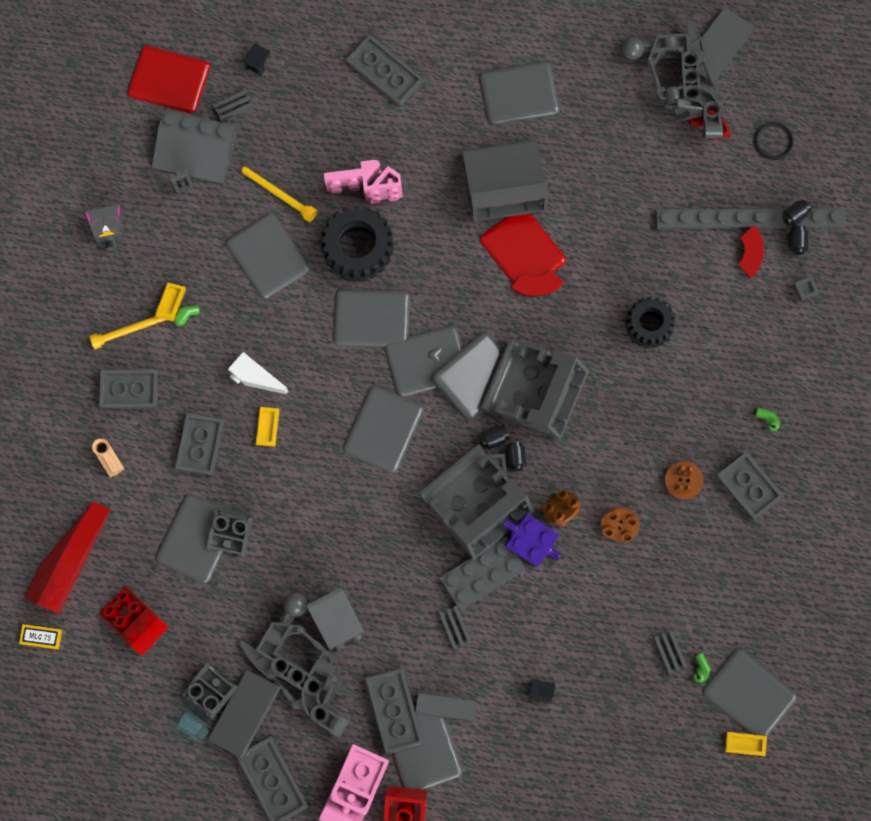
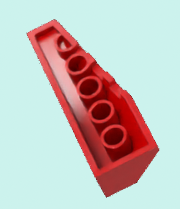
M96 502L91 503L41 563L24 599L56 614H60L111 509Z

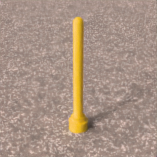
M242 167L241 172L300 211L303 219L310 223L315 218L318 212L317 209L312 206H304L249 168Z
M154 316L104 335H97L95 333L89 337L94 350L101 348V345L105 344L104 342L163 322L166 319Z

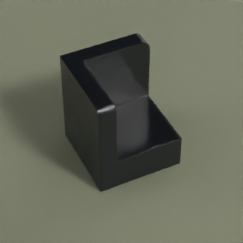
M254 43L244 60L245 68L262 76L265 71L264 63L269 57L270 51Z
M532 679L530 700L553 703L555 683Z

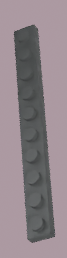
M811 208L809 216L796 226H805L806 229L845 228V208ZM785 209L656 210L657 229H751L754 225L757 229H791L793 227L791 225L788 226L782 219Z

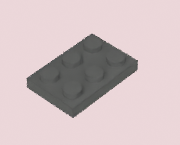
M101 370L99 408L158 409L159 371Z
M187 413L175 469L214 476L225 420Z
M747 451L716 476L753 521L784 497Z

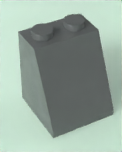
M342 587L306 605L330 651L335 650V652H338L346 647V643L350 641L355 643L363 638L362 635L365 634V631Z

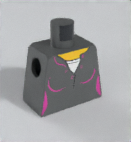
M121 205L85 211L96 242L104 243L106 251L116 250L115 240L123 239L124 212Z

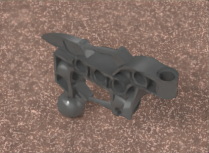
M690 19L687 20L688 33L657 35L655 42H642L638 37L633 36L627 38L621 46L623 56L628 60H636L643 53H650L647 65L651 68L656 97L661 103H665V108L675 109L676 122L703 117V139L722 138L721 110L716 98L720 87L716 85L714 77L708 68L703 41ZM680 58L682 85L666 89L661 87L654 66L659 59ZM686 61H692L693 64H687ZM702 64L711 85L709 89L700 86L699 66ZM687 78H693L695 80L688 81ZM688 95H694L696 97L689 98ZM714 111L715 114L710 115L707 112Z
M292 592L284 600L285 612L280 621L271 623L257 649L245 641H240V644L254 666L281 688L282 693L292 703L293 709H304L306 714L315 723L340 738L350 720L338 714L337 711L328 705L344 682L334 676L338 667L333 664L335 659L332 652L326 650L317 640H314L306 632L304 626L291 624L295 617H299L307 611L306 605H308L307 598L302 593ZM303 634L322 653L311 671L281 653L282 646L291 635ZM281 660L286 664L284 671L279 669V662ZM297 671H300L302 673V679L300 681H297L295 678V673ZM280 676L302 690V698L296 700L287 688H284L278 681L277 677ZM313 681H316L319 685L316 692L311 688ZM320 708L325 712L323 719L318 717V710Z

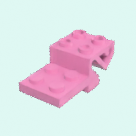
M377 160L361 161V169L324 173L327 192L332 194L341 193L342 190L355 192L359 191L360 188H364L366 202L370 201V203H379L385 199L397 201L403 197L400 174L389 166L384 171H381L380 163Z
M353 744L318 820L363 821L389 760Z

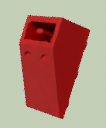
M127 586L99 613L141 656L169 628Z

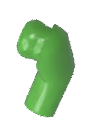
M199 306L181 307L175 316V325L181 327L186 323L190 315H198Z
M758 407L756 417L765 419L771 431L778 430L780 422L776 413Z
M701 653L694 657L699 666L694 674V680L699 683L705 682L711 671L704 653Z

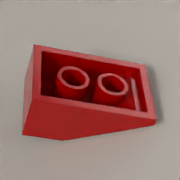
M388 786L385 796L384 821H426L428 790Z

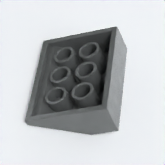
M163 110L158 127L152 169L174 174L180 171L182 174L184 173L183 169L187 168L192 178L224 185L238 134L235 125Z

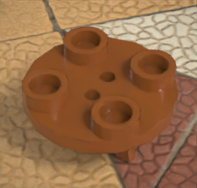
M687 461L673 464L667 470L664 478L668 493L681 500L695 497L703 486V475L700 469Z
M560 490L555 497L543 506L545 518L553 525L564 527L566 522L573 519L580 512V499L572 492Z
M617 506L610 508L601 519L602 533L605 537L615 541L631 542L640 529L639 518L632 510L626 507Z

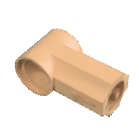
M97 439L92 445L93 452L100 460L109 477L117 475L124 470L123 465L108 441ZM101 444L107 445V449L103 453L97 451L98 446Z

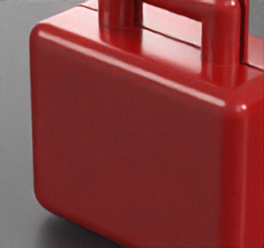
M144 46L140 51L127 95L137 100L187 113H194L197 110L210 71V63L167 50Z
M531 213L505 217L484 232L479 238L480 243L513 284L523 273L531 277H539L546 274L549 270L552 273L566 263L565 255Z

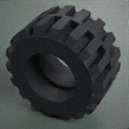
M647 297V300L641 298L638 303L635 302L628 312L626 319L627 334L632 337L631 340L633 342L637 341V345L640 347L643 344L645 348L650 346L657 348L659 344L663 345L666 340L668 341L673 332L675 314L671 312V306L667 307V302L664 300L660 302L658 297L655 300H652V297ZM645 314H653L660 319L661 328L656 331L645 330L640 325L639 319Z

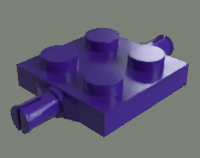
M528 513L517 524L508 519H505V522H503L502 526L511 530L510 538L505 546L538 567L547 555L556 561L559 560L557 556L561 557V553L553 549V544L559 534Z

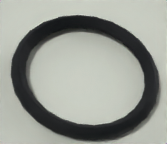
M772 122L764 124L758 129L754 142L757 151L763 157L778 160L786 157L792 151L794 138L792 132L785 125ZM777 126L788 133L790 146L785 153L779 156H771L762 151L758 139L760 133L767 127Z

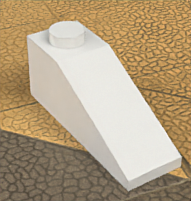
M244 352L228 369L231 374L230 378L237 384L241 382L246 386L287 394L288 392L286 386Z

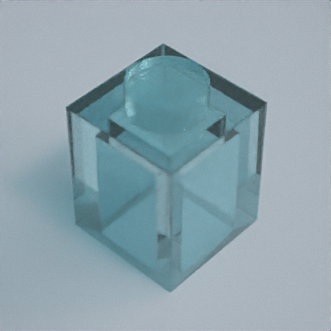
M186 711L176 729L199 742L200 739L204 740L207 736L209 724Z

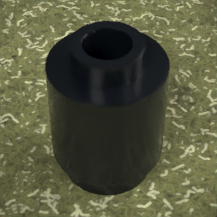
M803 199L796 201L783 211L782 219L788 226L794 227L809 216L811 207Z
M805 226L791 227L789 232V251L795 255H802L808 251V231H806Z
M497 425L481 432L482 436L479 437L483 447H487L489 450L506 443V440L510 439L504 425Z
M522 442L507 444V467L511 468L512 471H521L527 465L525 447Z

